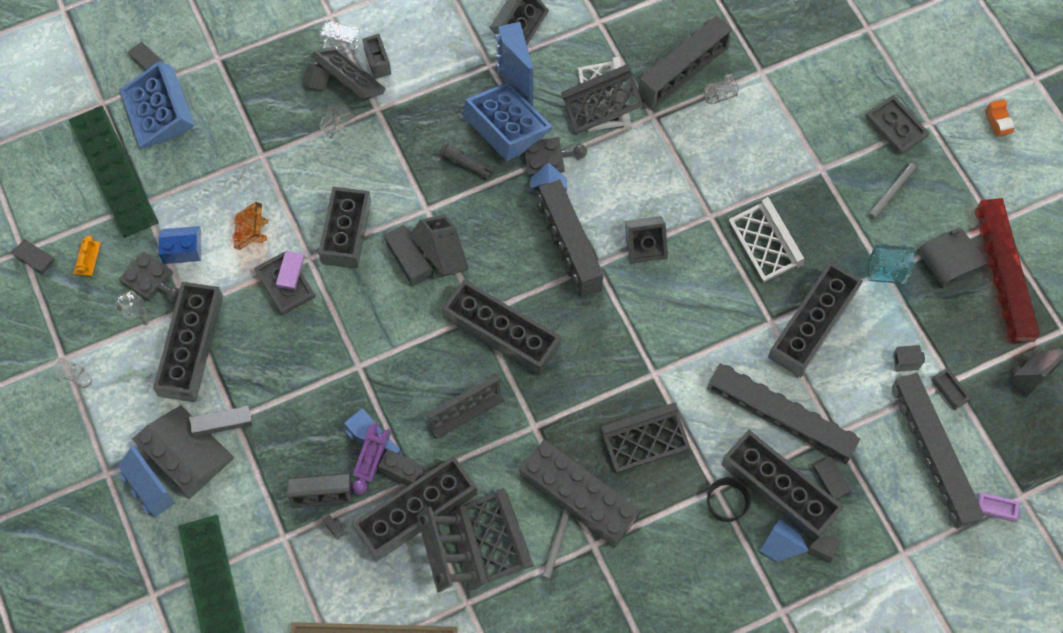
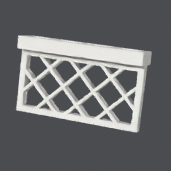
M620 57L612 58L613 61L579 67L580 84L588 81V79L583 77L585 72L594 73L589 79L591 80L602 75L600 72L605 68H611L612 71L621 67ZM624 82L622 83V85H621V87H620V88H622V89H625V84H624ZM612 88L610 92L605 90L604 94L612 97L615 89ZM618 91L615 100L623 102L626 93ZM590 95L587 102H596V95ZM604 98L600 101L598 107L606 108L607 105L605 103L607 99ZM615 103L609 111L615 113L621 105ZM588 105L584 106L585 115L589 116L592 110L588 108ZM596 109L592 118H594V116H596L599 119L602 118V116L598 114V109ZM626 113L619 116L618 121H607L590 128L588 132L623 125L624 128H630V114Z
M769 197L763 199L761 204L729 219L730 225L763 283L795 267L799 268L804 265V257ZM761 210L763 213L762 221L752 219L753 213ZM739 220L747 221L745 229L738 228L735 222ZM750 222L760 224L758 233L748 230ZM763 226L771 227V236L760 234ZM746 234L756 236L754 245L745 242ZM759 237L769 240L767 248L757 246ZM771 241L780 243V251L769 249ZM755 249L765 252L763 260L754 258ZM767 253L778 255L776 263L765 261ZM780 256L789 258L791 264L786 266L779 265ZM763 265L774 267L773 272L765 276L762 272Z

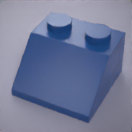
M201 227L162 229L159 235V256L162 263L172 264L201 261Z

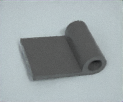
M962 228L954 229L946 235L926 242L917 250L918 255L943 288L953 284L960 276L988 264Z

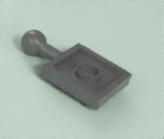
M559 137L538 140L525 151L528 177H532L547 163H550L560 173L565 172L563 158L575 156L578 159H583L587 155V148L582 144H578L573 149L561 151Z
M144 251L119 278L122 284L147 301H150L161 290L167 294L170 302L176 303L180 290L178 288H170L165 284L174 274L173 271Z

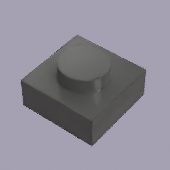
M327 515L323 519L325 526L337 540L344 535L341 529L343 525L336 517L333 519L330 515Z

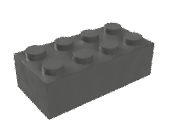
M332 187L318 253L321 263L358 268L371 206L370 191Z

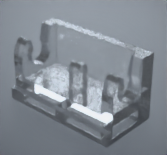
M326 20L319 33L320 46L325 48L336 47L343 53L354 55V51L359 43L357 38L360 34V29Z

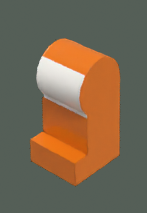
M1005 99L989 102L985 110L986 116L997 136L1014 132V123L1007 111Z

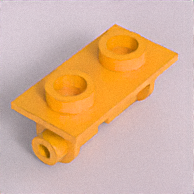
M86 236L82 240L73 274L93 276L101 242L93 241L91 236Z

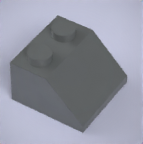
M662 216L625 221L626 241L631 263L668 259L666 223Z

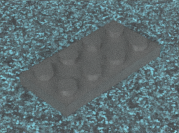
M336 47L314 50L311 55L318 65L327 69L330 75L338 78L345 87L354 91L355 95L363 99L381 95L386 89Z

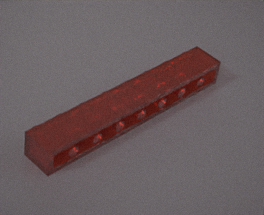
M1003 198L981 200L975 209V215L980 222V234L984 237V249L988 252V264L990 269L993 270V283L998 289V301L1002 304V317L1007 323V336L1011 338L1012 344L1035 342L1040 336V331Z

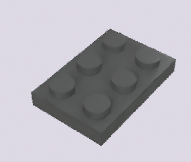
M892 95L865 115L868 121L900 155L927 138L930 134L895 95Z
M285 252L254 268L282 315L315 298L313 290L301 272L296 290L278 288L276 286Z

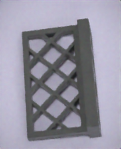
M628 64L560 92L576 134L644 106L633 78L632 70ZM630 79L631 85L628 91L620 88L624 81ZM609 87L615 89L611 98L603 95ZM618 91L626 93L623 102L615 100ZM595 94L598 96L595 105L587 102L590 95ZM630 95L637 98L638 103L632 106L626 104ZM602 98L610 100L606 109L598 107ZM576 101L582 103L578 112L572 110L571 103ZM613 102L621 105L615 113L609 111ZM585 105L593 107L589 116L582 114ZM596 109L604 112L602 118L598 120L592 118ZM579 117L586 118L585 125L578 128L577 121Z
M495 375L427 413L428 420L426 423L436 440L504 402V398L500 393L499 377Z
M676 402L601 426L599 430L604 438L615 473L691 448L677 412ZM675 418L677 425L674 431L664 426L666 419ZM654 424L660 427L656 437L645 432L648 425ZM662 429L672 433L668 443L658 438ZM632 430L641 433L637 443L627 438ZM643 435L654 440L650 449L639 444ZM674 435L682 438L684 446L677 448L671 445ZM617 436L623 439L619 449L611 446L609 438ZM625 441L635 445L631 455L621 451ZM656 441L666 446L664 453L658 454L652 451ZM637 447L648 452L645 459L639 460L633 457ZM619 453L629 458L627 465L618 467L616 458Z
M504 488L497 490L495 494L464 505L467 507V510L472 508L480 510L476 520L470 518V521L474 523L472 527L473 532L477 525L487 528L482 539L475 536L488 583L521 569H528L534 566L508 493ZM496 499L498 506L495 513L486 510L488 502ZM483 512L493 515L488 526L479 522ZM496 517L502 519L505 523L501 531L492 528ZM490 530L500 534L495 544L486 541ZM503 536L511 540L508 550L498 546ZM484 543L494 547L489 558L481 553ZM497 549L506 552L502 563L492 559ZM510 554L517 557L519 565L514 567L505 565ZM493 562L500 565L498 572L489 576L487 569L490 563Z

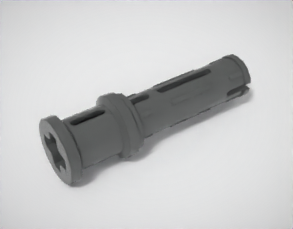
M448 142L444 143L439 152V157L451 160L454 165L460 164L487 180L493 173V169L466 156L463 150L455 149Z

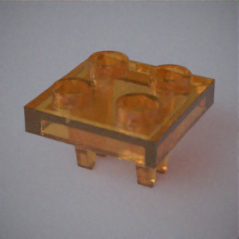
M255 201L236 214L234 218L233 248L241 250L252 242L263 243V241H267V236L260 233V226L264 227L269 221L261 216L262 203Z

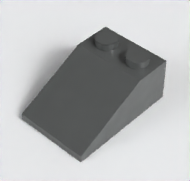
M1063 349L1040 350L1034 356L1030 354L1023 361L1025 365L1022 368L1018 366L1011 373L1013 377L1009 383L1027 398L1063 360Z

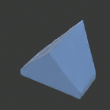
M547 163L530 178V191H534L536 187L559 179L565 191H567V178L550 163Z
M780 518L762 546L760 553L777 563L807 552L808 549L798 529Z

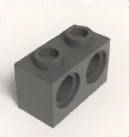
M380 34L362 38L364 51L374 79L390 75V62Z

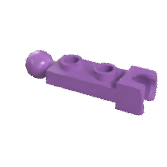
M377 423L370 424L364 445L353 472L354 476L359 477L352 484V491L356 495H363L367 491L366 480L369 482L374 480L386 443H388L392 432L391 429H387L382 432V435H379L377 433Z

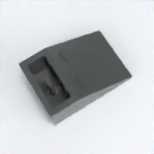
M446 215L420 219L410 236L415 241V244L426 254V257L436 266L437 270L443 276L467 271L469 267L457 229Z

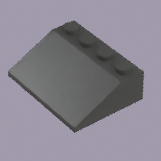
M181 405L147 425L132 440L191 499L229 464L234 457L211 434L193 437L189 419L192 415Z

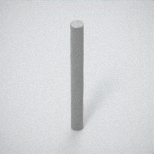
M910 163L869 213L872 219L877 217L915 170L916 165L914 163Z
M566 509L563 510L542 576L546 580L551 578L570 517V512Z

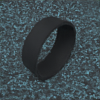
M731 477L718 479L708 490V508L712 515L721 521H736L744 516L750 508V491L738 479ZM729 485L742 492L745 498V509L740 516L726 518L718 515L712 509L710 496L716 488Z

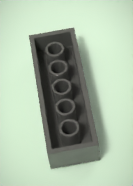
M716 15L713 19H708L702 28L696 29L687 40L681 41L674 51H669L663 60L657 61L652 69L648 72H643L639 78L638 87L642 102L652 111L728 49L732 28Z
M561 180L539 186V194H537L539 203H537L540 214L543 213L545 216L544 223L546 228L552 232L551 238L554 245H558V254L561 261L564 260L566 263V273L574 281L572 282L574 291L576 293L579 292L581 298L602 291L604 274Z
M829 262L771 348L768 358L801 378L859 291L863 280Z
M464 279L442 308L444 319L538 375L542 374L561 346V336Z
M181 282L153 386L157 396L192 402L197 401L223 300L220 287Z
M748 430L722 460L721 465L743 482L813 542L824 533L844 508L843 505L751 430Z
M545 439L519 469L521 478L562 509L569 511L570 515L614 548L639 518L640 510Z
M453 456L352 524L375 561L378 562L421 533L417 514L428 507H432L434 516H446L476 496L477 487L455 456Z

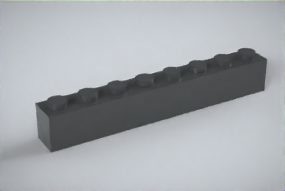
M720 363L708 383V390L845 464L848 463L860 441V438L854 432L845 431L837 423L827 421L820 414L806 410L798 402H791L783 394L775 393L769 390L766 385L752 381L748 375L739 374L729 365Z
M918 372L896 379L892 385V393L895 398H898L900 411L908 420L910 432L915 435L917 448L919 451H922L925 457L924 463L931 470L933 483L941 492V500L948 507L951 522L956 525L957 529L979 522L985 515Z

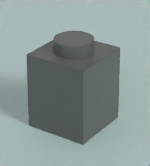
M920 345L896 347L893 353L896 372L919 370L925 362V354L921 352Z

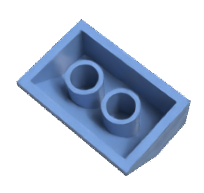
M133 445L118 465L122 471L119 475L125 484L130 482L132 485L130 491L135 498L140 497L143 503L140 505L147 514L151 512L156 517L175 504V502Z

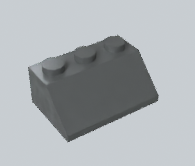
M507 0L489 28L496 35L499 34L498 26L520 22L526 45H528L549 9L541 0Z
M338 472L333 476L317 474L315 477L310 478L296 476L294 479H289L287 497L292 508L353 503L352 479L350 474L345 472Z

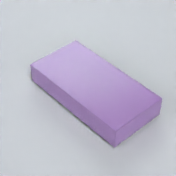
M285 251L276 282L278 288L296 290L305 258L304 254Z
M982 492L978 494V503L984 515L1011 522L1018 520L1019 501Z

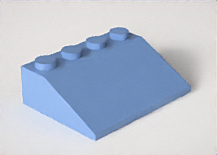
M517 22L498 26L499 34H496L498 74L502 75L503 81L505 83L509 82L533 106V66L521 24Z
M158 61L120 89L141 149L180 136L195 126L174 68L162 61Z
M509 82L465 100L462 116L506 161L521 155L552 130V126Z

